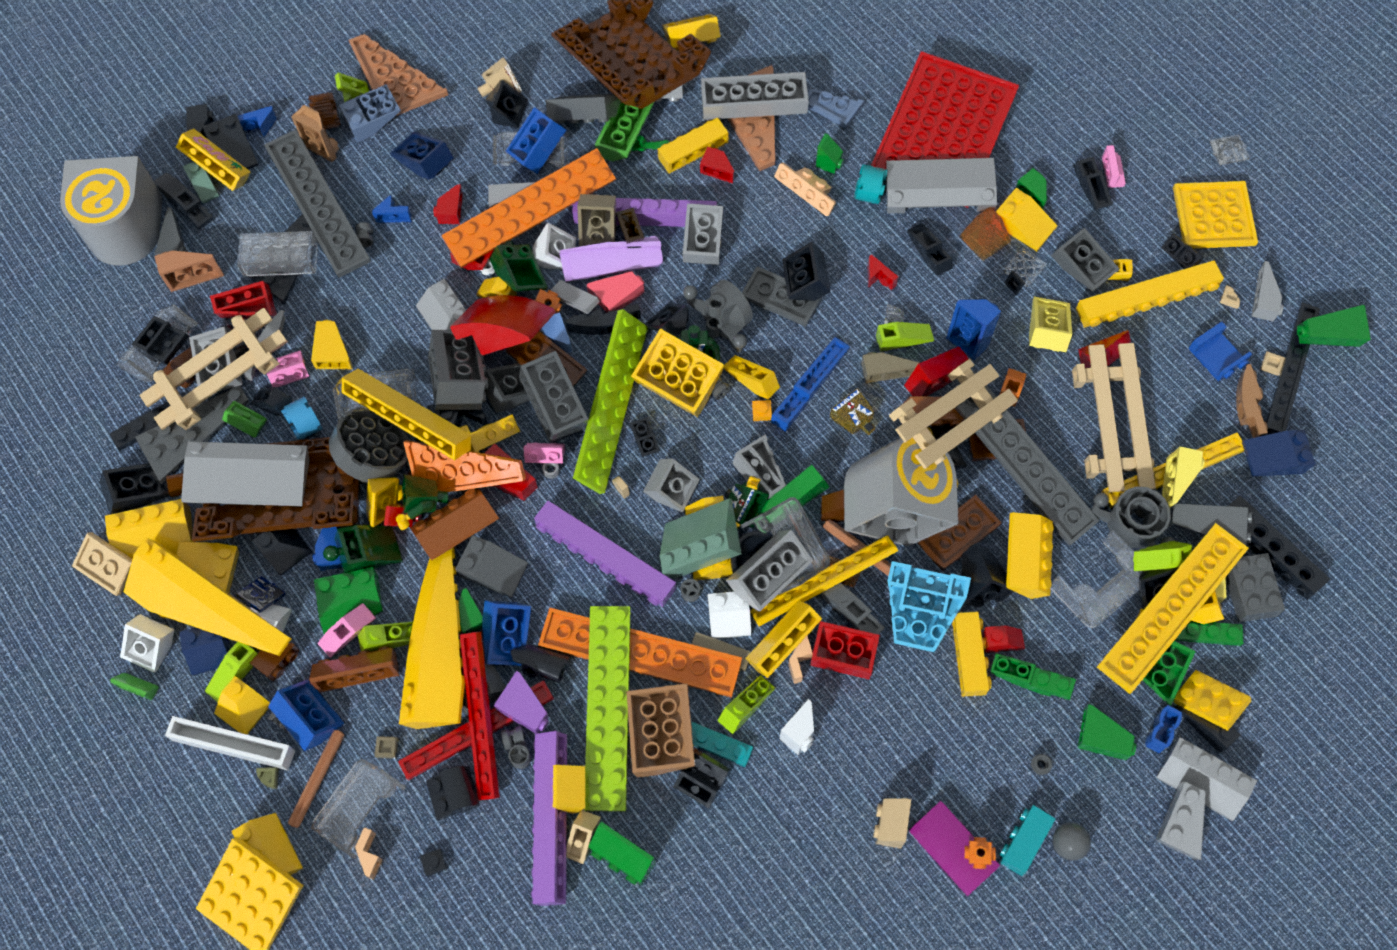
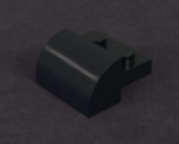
M153 316L132 345L151 361H158L168 365L189 336L187 333L172 327L169 322Z
M694 748L695 766L682 769L673 787L705 807L710 808L721 791L730 768Z
M469 766L449 768L439 772L440 775L426 780L436 820H443L457 813H464L480 806Z

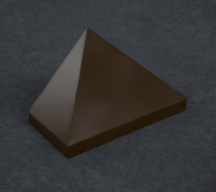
M634 208L616 212L626 243L644 240Z

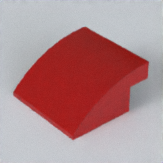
M513 295L488 296L477 299L450 328L456 340L472 335L481 355H485L531 341L555 314V310L550 306L525 297Z

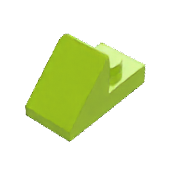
M339 72L335 75L337 90L342 91L344 102L369 92L367 82Z

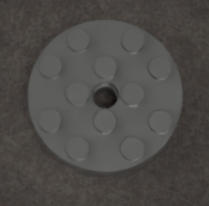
M357 408L346 412L338 421L329 438V450L336 465L345 473L357 480L368 483V479L395 478L408 459L403 442L409 440L406 431L368 408Z

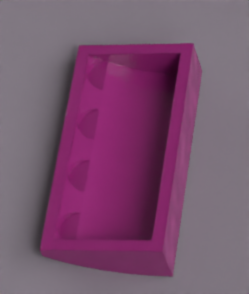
M942 801L935 805L909 830L910 834L966 896L970 895L1000 867L996 860H991V865H986V869H974L973 864H968V859L964 858L965 846H969V841H974V836ZM981 848L976 851L979 857H983L985 854Z

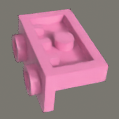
M1114 145L1106 146L1102 162L1107 188L1124 187L1126 183L1121 157L1115 152Z
M301 350L276 358L280 364L267 373L272 387H280L309 377Z
M527 443L524 446L525 463L563 464L565 444Z

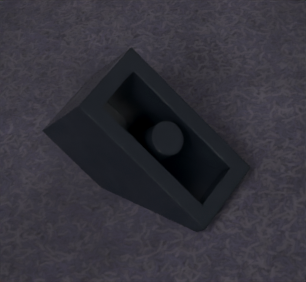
M267 387L259 389L251 404L279 416L283 415L281 410L284 409V406L292 403L293 399L277 387Z

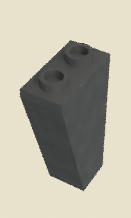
M1193 504L1173 505V524L1207 534L1216 523L1245 546H1247V543H1251V531H1247L1248 523H1252V512L1248 511L1249 507Z

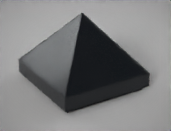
M1014 270L1011 271L1004 282L1015 295H1018L1025 284L1023 278Z

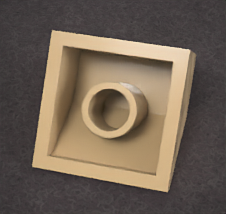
M883 799L882 803L877 805L876 817L880 818L879 825H875L873 837L877 838L876 844L902 848L907 837L911 799Z

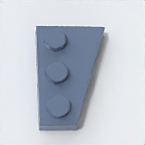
M811 89L808 92V108L844 128L849 125L864 105V100L860 99L855 101L847 96L837 97L833 96L832 93Z

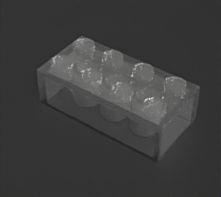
M313 231L240 234L237 266L243 276L316 274L318 242Z

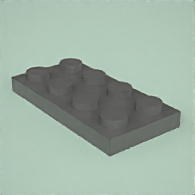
M758 266L742 291L747 301L804 327L808 325L822 299L821 297L816 301L790 300L787 295L785 278Z

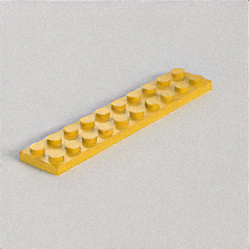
M1215 523L1097 668L1131 694L1249 548Z

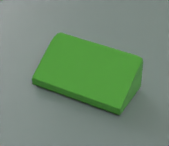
M233 401L225 410L222 420L255 438L263 428L267 418Z
M121 673L110 679L111 683L116 687L149 700H153L159 688L155 684L127 673Z

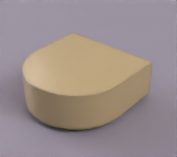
M617 476L612 480L615 488L624 499L630 495L628 485L621 477Z

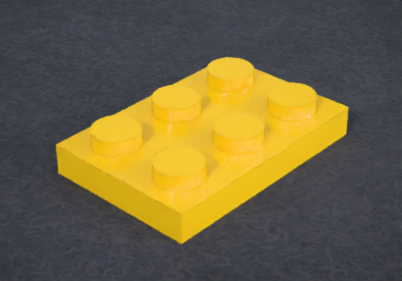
M1195 670L1179 689L1173 703L1228 731L1250 704L1251 697Z

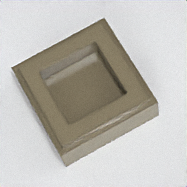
M377 736L374 757L396 759L398 737Z

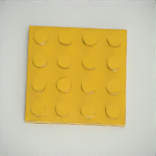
M1246 181L1174 184L1173 192L1182 240L1192 248L1257 245L1258 239Z
M235 837L230 842L196 909L248 949L269 950L304 885L239 837Z

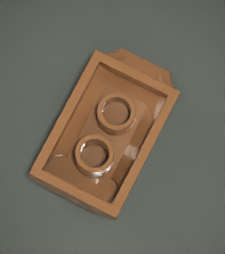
M302 105L291 116L300 138L308 150L333 163L337 158L336 152L339 150L337 141L329 138L319 112L306 105Z

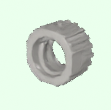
M544 463L542 466L543 474L549 479L556 478L560 473L557 463ZM549 466L555 467V470L551 473L547 472Z

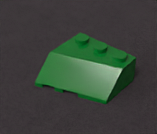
M373 567L314 579L318 616L324 634L342 617L362 603L365 604L374 616L383 612L378 574Z
M1173 641L1143 678V681L1169 706L1172 705L1196 652L1176 641Z

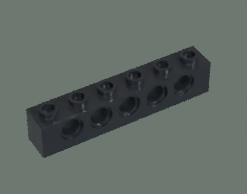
M1241 495L1228 505L1231 507H1249L1248 511L1252 512V523H1248L1247 531H1251V543L1247 544L1251 546L1252 551L1256 554L1268 553L1272 568L1281 575L1284 581L1290 583L1299 595L1308 600L1330 580L1322 570ZM1254 532L1259 533L1260 537L1256 536ZM1269 546L1274 547L1275 551L1271 550ZM1284 559L1289 561L1290 565L1286 564ZM1300 574L1304 575L1306 580L1302 579Z

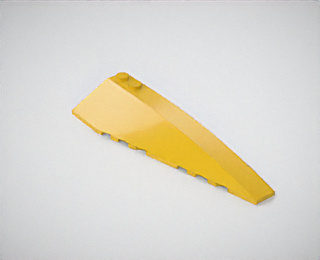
M146 537L134 553L124 593L146 610L278 656L282 654L290 642L291 638L160 543Z
M454 547L432 561L429 558L416 606L408 648L399 718L400 725L414 729L461 723L465 678L461 675L463 660L460 658L459 649L461 648V642L458 638L461 628L459 603L455 599V593L458 590L457 584L454 583V575L456 574V567L453 566L452 561L455 558Z

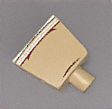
M504 57L482 74L486 83L477 88L481 96L484 97L491 93L500 80H503L516 91H522Z

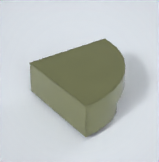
M277 767L256 768L259 780L266 787L277 789L279 769Z

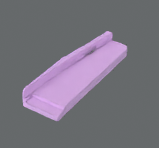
M655 236L645 237L644 240L628 244L626 241L605 242L563 249L559 253L565 282L658 267L663 261L661 242ZM630 246H641V248H628V247H630Z

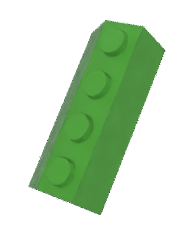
M621 101L616 117L609 118L595 143V149L599 150L605 160L614 162L628 157L655 102L641 109L625 105Z

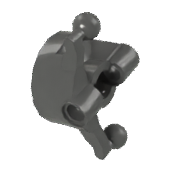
M724 279L711 287L710 298L703 301L695 299L698 294L695 286H686L683 294L687 298V303L692 308L701 312L706 320L705 330L708 331L709 337H724L729 340L731 347L736 352H741L742 348L747 345V338L743 334L737 333L751 323L753 319L750 304L742 292L734 284Z
M1133 487L1126 490L1116 500L1111 512L1100 509L1108 505L1109 497L1105 493H1098L1094 496V505L1091 508V511L1098 519L1107 523L1113 536V544L1123 550L1128 548L1142 549L1157 545L1154 541L1167 529L1171 519L1170 507L1166 499L1157 491L1148 487ZM1135 513L1140 518H1143V525L1136 523L1131 515ZM1169 536L1164 537L1161 543L1176 540Z

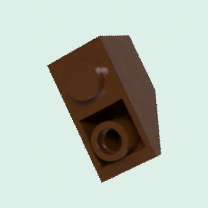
M844 490L822 496L821 521L831 519L834 522H844Z
M288 643L280 656L260 650L250 664L274 682L275 679L282 676L285 667L297 658L300 650L293 643Z

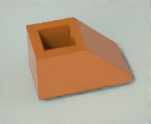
M1009 368L1000 394L1010 389L1018 400L1027 374Z

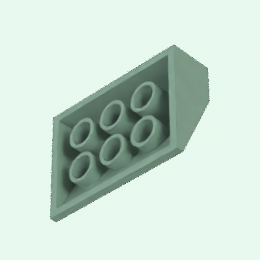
M730 498L665 524L660 561L662 574L676 579L741 554L733 503Z

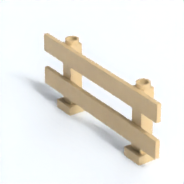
M265 308L247 320H244L241 315L233 317L231 320L232 325L235 327L233 330L169 375H166L163 370H158L153 374L156 384L141 393L140 397L147 407H150L162 397H166L171 406L154 417L162 430L173 422L187 430L201 420L198 413L192 409L254 365L265 375L280 364L271 353L288 342L281 331L277 330L262 342L254 334L273 320ZM242 341L245 342L249 348L248 352L184 397H181L176 389L179 385Z
M1134 343L1118 345L1121 367H1107L1104 345H1089L1091 368H1085L1084 364H1076L1072 369L1074 388H1082L1085 383L1093 382L1104 459H1097V455H1089L1084 460L1086 478H1095L1099 473H1106L1108 491L1123 492L1125 491L1123 472L1136 471L1138 486L1155 490L1154 459L1151 458L1139 380L1141 371L1137 367ZM1109 381H1123L1134 457L1120 458Z
M969 359L948 374L951 381L958 379L961 383L959 386L918 414L912 409L917 404L911 398L889 415L893 422L897 419L901 421L902 425L895 430L902 440L907 442L913 437L922 451L915 455V457L924 469L932 463L936 465L946 459L944 455L990 421L993 423L997 422L1003 417L1001 413L1018 401L1010 389H1007L995 399L985 389L986 385L999 377V374L991 364L974 374L970 369L974 364ZM971 397L979 407V410L936 440L927 427Z

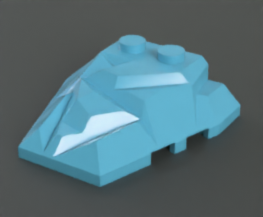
M892 561L888 576V587L892 610L894 643L935 652L967 599L971 578L913 568L912 565Z

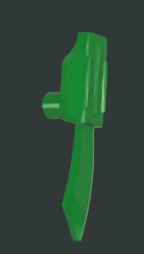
M639 135L631 151H646V148L658 149L663 144L670 142L668 140L646 142V139Z

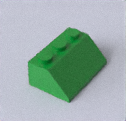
M603 822L599 824L588 846L589 850L592 851L590 853L592 857L598 861L602 859L609 863L607 867L616 873L619 871L623 872L626 875L625 879L633 885L637 883L642 885L656 865L653 856Z

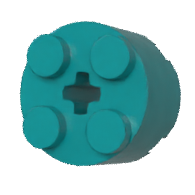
M862 164L859 172L860 176L856 183L854 199L879 204L885 188L883 180L886 179L887 170Z

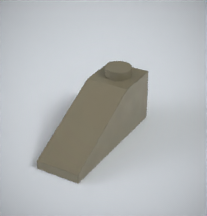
M869 352L863 355L861 362L865 383L910 377L917 364H919V362L882 352Z

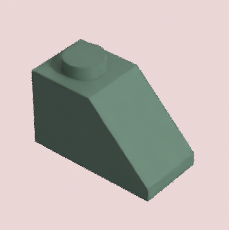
M194 161L183 166L203 204L219 197L205 169Z

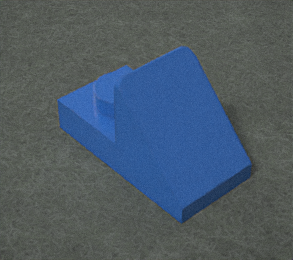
M272 106L238 115L239 122L244 131L260 127L263 136H266L277 120Z
M392 195L388 196L372 210L376 223L411 222L412 219L409 207L403 205L395 206Z

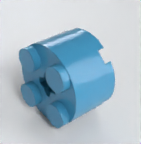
M305 396L284 406V409L281 410L289 424L293 423L290 427L298 440H304L323 430L311 406L308 405Z

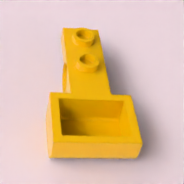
M513 414L485 425L470 433L467 425L459 427L472 435L471 451L478 453L480 450L520 432Z

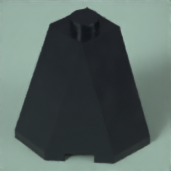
M975 543L962 554V576L971 578L967 599L964 603L977 608L984 606V602L994 600L995 603L1004 601L1015 592L1006 588L1007 573L988 547Z

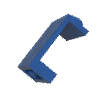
M1220 322L1196 338L1189 347V350L1217 381L1224 377L1228 379L1235 373L1236 369L1239 368L1241 370L1249 364L1248 359L1252 355L1251 352H1248L1242 356L1223 335L1227 327L1223 322Z

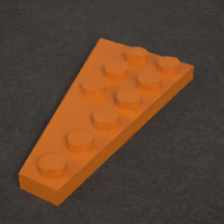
M410 440L403 442L412 476L435 480L437 491L454 492L521 482L526 479L521 460L469 451L454 461L426 443Z

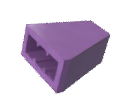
M516 671L494 704V707L500 713L538 734L546 729L549 723L548 714L522 675Z

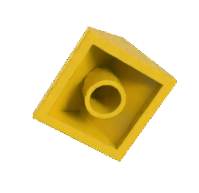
M398 478L368 479L366 514L371 527H375L384 521L386 506L397 503Z
M553 765V808L570 814H576L585 809V766Z

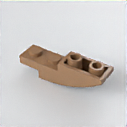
M1247 364L1238 380L1236 407L1240 425H1248L1252 437L1256 438L1265 436L1268 433V426L1263 421L1260 405H1258L1263 398L1262 388L1258 385L1255 370H1253L1251 364Z

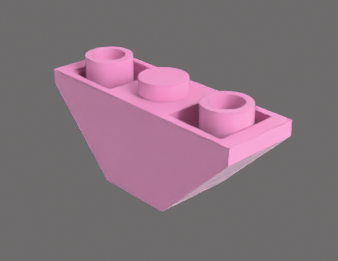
M362 603L335 623L320 639L318 645L332 658L354 639L364 626L371 624L376 617Z

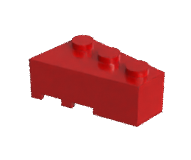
M264 281L210 296L214 313L220 318H233L241 315L243 319H248L263 308L266 309L272 319L277 314L270 287Z
M958 346L917 364L904 386L912 396L927 397L952 382L948 374L969 360V358Z
M495 443L484 453L511 458ZM525 469L526 479L524 481L493 486L524 501L538 488L535 478Z

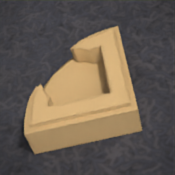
M1226 285L1220 303L1238 309L1240 299L1234 292V289Z

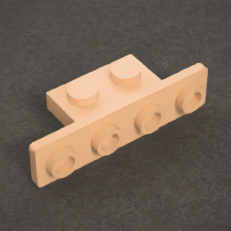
M780 163L775 178L825 216H829L836 203L826 195L832 187L825 180L813 174V171L803 168L794 171L785 163Z

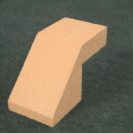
M808 636L796 647L789 659L788 665L794 684L802 682L803 678L799 662L812 659L813 653Z
M364 828L355 849L365 876L374 880L382 859L368 853L376 833Z

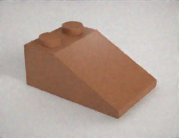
M172 250L155 256L159 275L171 292L224 276L212 254Z

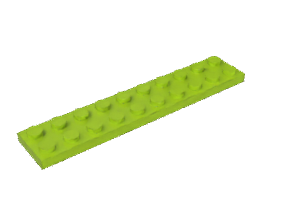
M623 309L618 310L573 475V479L599 494L605 493L634 383L631 375L638 366L648 329L645 324Z
M590 606L584 811L626 812L628 705L626 691H629L630 606Z

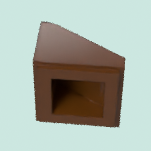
M183 473L166 476L169 496L182 495Z

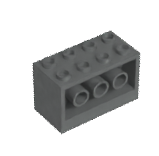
M431 330L428 361L435 410H481L482 402L486 400L484 388H488V378L484 377L486 366L482 364L483 355H481L473 336L456 340L451 330Z
M554 351L521 365L519 379L549 442L555 443L584 430L589 419L557 352Z

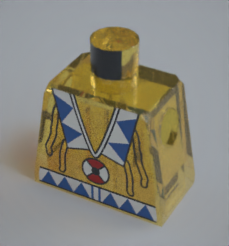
M858 388L831 408L830 418L851 434H855L862 429L867 435H870L876 428L870 422L873 419L874 410Z

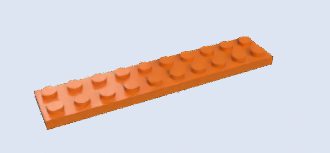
M596 148L442 235V239L460 268L494 250L497 245L506 243L577 203L580 194L591 195L614 182L616 178Z
M549 608L538 646L589 660L590 618ZM630 628L629 671L678 684H688L689 687L732 698L742 657Z

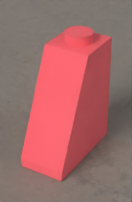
M631 271L590 282L587 284V291L589 294L598 297L600 301L598 305L607 313L611 310L624 308L644 293V281L639 275L636 276Z

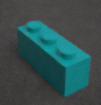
M1034 805L1029 810L1027 808L1024 809L1019 818L1022 820L1019 828L1017 826L1014 827L1009 836L1012 838L1009 846L1005 844L999 854L1002 856L1000 863L1020 876L1027 872L1055 821L1054 817Z

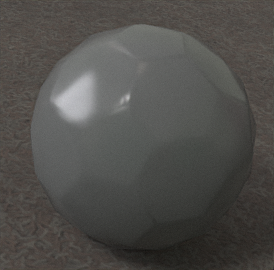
M1067 822L1061 824L1055 830L1052 843L1054 850L1060 857L1076 861L1088 854L1091 847V838L1083 826L1078 823Z

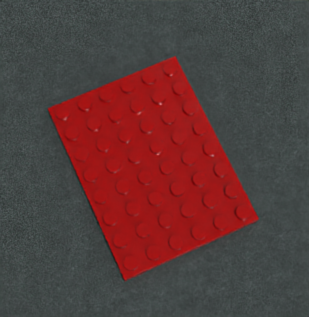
M921 51L871 166L886 169V161L990 158L1019 85Z

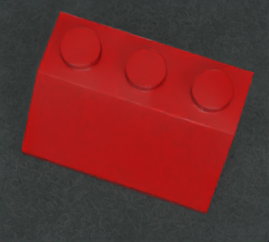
M820 621L810 666L870 679L880 635Z

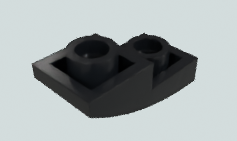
M1172 234L1161 247L1186 269L1197 266L1204 258L1175 234Z
M648 417L629 423L642 457L660 452Z

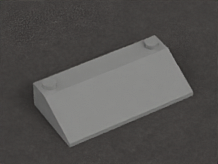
M994 158L886 161L887 213H905L906 208L977 206V211H995L997 187Z
M188 441L184 459L181 501L183 503L303 506L310 461L308 447L303 445Z

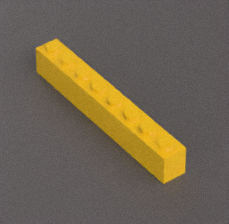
M1214 260L1079 300L1076 312L1084 328L1088 326L1095 327L1105 321L1112 322L1118 317H1129L1138 311L1145 312L1152 307H1162L1169 302H1178L1188 296L1195 297L1208 290L1210 292L1215 291L1220 287L1224 278Z
M356 369L342 377V393L454 461L471 451V434L369 374Z

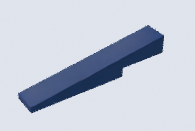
M834 337L797 381L791 393L772 414L771 423L786 432L848 352L850 346Z

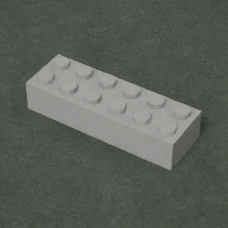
M805 72L701 78L703 120L807 114L808 111Z

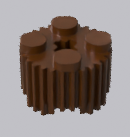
M327 92L308 96L309 106L319 112L324 129L335 128L341 125L333 93Z

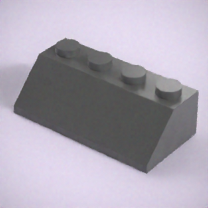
M614 94L563 96L547 99V116L558 124L565 123V120H569V123H579L580 120H584V123L594 122V119H599V122H608L609 118L616 117L621 101Z

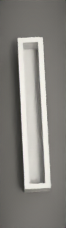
M172 716L165 734L167 738L174 742L284 770H289L295 750L289 745Z

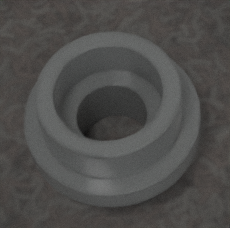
M1037 754L1031 760V768L1036 774L1045 775L1051 771L1052 761L1047 755ZM1038 762H1043L1044 768H1040Z

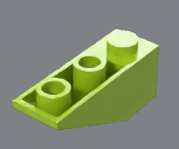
M892 322L878 325L876 338L880 352L934 341L930 324Z
M1168 541L1134 551V571L1179 568L1192 552V544Z
M413 622L364 626L358 634L360 650L373 652L378 651L380 647L397 648L408 645Z
M237 642L223 658L205 692L218 702L221 692L234 676L242 680L253 668L250 662L258 653L249 645Z
M760 675L724 708L718 722L734 734L776 688Z

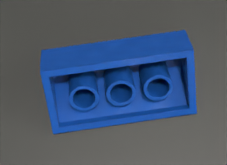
M987 299L959 300L956 303L946 338L956 347L959 346L966 355L975 361L989 347L1001 310H999L996 304L990 303Z

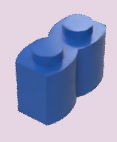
M1169 705L1161 710L1154 719L1153 729L1146 737L1145 746L1157 753L1165 750L1173 741L1174 730L1182 720V712Z

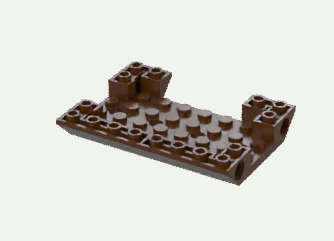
M608 0L610 12L587 25L583 20L577 18L551 33V36L620 101L625 105L641 109L700 75L711 54V50L691 33L677 41L678 52L645 23V20L653 6L652 0Z
M330 437L267 443L275 445H303L308 447L310 461L303 506L225 504L219 506L220 504L203 503L202 508H196L192 541L233 538L240 534L305 527L319 529L354 525L358 522L361 481L351 477L336 465L329 450ZM338 490H343L342 493L336 494Z

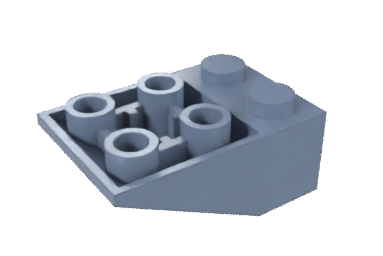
M387 84L339 105L356 142L373 136L401 111Z

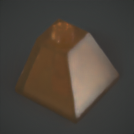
M991 207L976 216L960 235V238L982 261H985L1011 242L1003 219Z

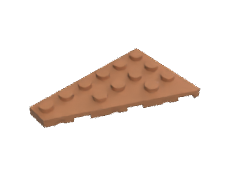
M363 34L349 40L371 89L374 90L387 84L401 110L397 115L448 96L446 88L443 89L437 85L436 81L429 79L418 69L412 68L406 61L399 59L391 51L385 50L379 43L372 41L367 35Z
M768 66L749 75L773 74V66ZM774 116L727 118L759 171L775 165Z

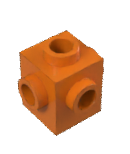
M540 289L535 301L543 304L550 302V307L555 310V314L559 313L562 306L559 303L560 298H558V294L551 290L545 292Z
M974 837V841H969V846H965L964 858L968 859V864H973L974 869H986V865H991V860L995 861L996 848L992 847V842H987V838ZM981 848L984 850L985 854L983 857L977 855V849Z

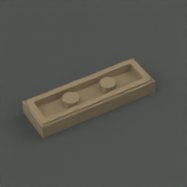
M698 632L695 633L692 645L742 657L740 670L746 672L749 662L745 658L751 653L750 651Z

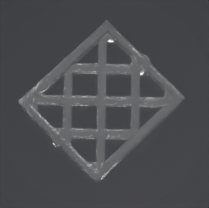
M1022 248L1003 271L1009 275L1011 273L1009 270H1015L1020 277H1026L1024 286L1028 287L1046 267L1047 263ZM1024 253L1030 256L1031 258H1025ZM1034 260L1039 262L1041 265H1035ZM1023 261V266L1017 267L1016 262ZM1025 261H1031L1032 265L1026 266ZM1033 268L1034 273L1028 274L1027 269ZM1018 269H1024L1025 274H1019Z

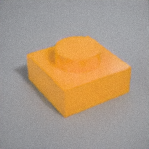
M771 400L752 401L753 421L771 420Z

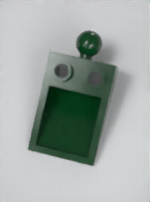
M509 240L502 245L496 246L490 257V262L495 273L514 291L547 290L548 286L529 244L513 245V241Z
M355 525L339 528L334 538L336 546H327L323 551V556L328 561H335L340 556L344 573L403 561L392 526L376 525L371 527L370 525Z

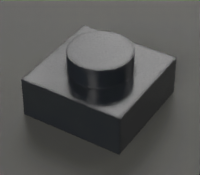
M441 849L420 856L426 877L447 870Z

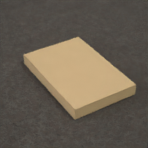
M88 532L72 567L115 596H119L126 585L133 559L94 533Z

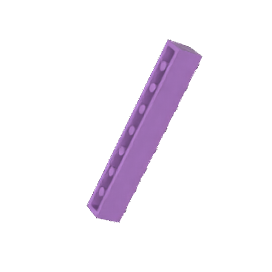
M616 198V212L634 208L640 226L685 227L687 204L717 206V201ZM578 202L573 204L574 224H578ZM616 215V225H620Z
M547 501L535 516L536 528L539 531L549 533L560 544L563 542L571 552L575 554L580 553L588 563H595L600 566L599 569L604 573H611L619 583L623 585L628 584L636 594L645 595L653 605L657 606L659 604L664 607L676 590L675 581L550 501Z
M551 731L535 734L534 825L532 828L534 840L532 847L533 889L531 895L533 904L541 906L566 904L567 812L553 808V765H567V734Z

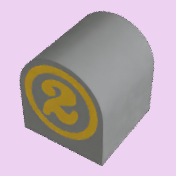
M138 156L65 160L60 197L61 209L92 253L100 261L117 266L132 264L147 256L159 239L163 196Z
M900 437L853 463L848 469L844 481L845 531L876 539H881L888 535L893 543L910 546L957 525V478L953 461L948 452L944 455L946 459L938 465L932 463L924 469L915 457L922 450L913 437L907 442H904Z

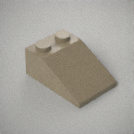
M580 194L577 205L579 247L616 242V196Z

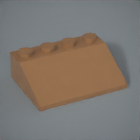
M688 684L626 691L633 774L638 778L694 767L695 759Z

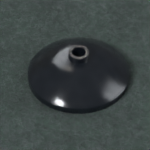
M752 531L739 537L741 554L730 558L733 573L772 537L761 531Z

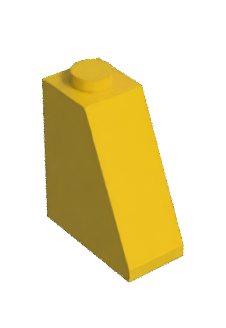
M316 321L311 358L315 369H353L335 321Z

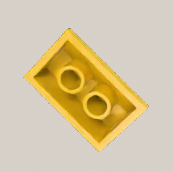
M712 14L663 24L667 42L676 50H678L677 41L690 33L699 41H707V43L717 41L716 38L721 37L717 16Z
M277 813L252 819L232 830L234 838L239 837L289 875L303 868Z

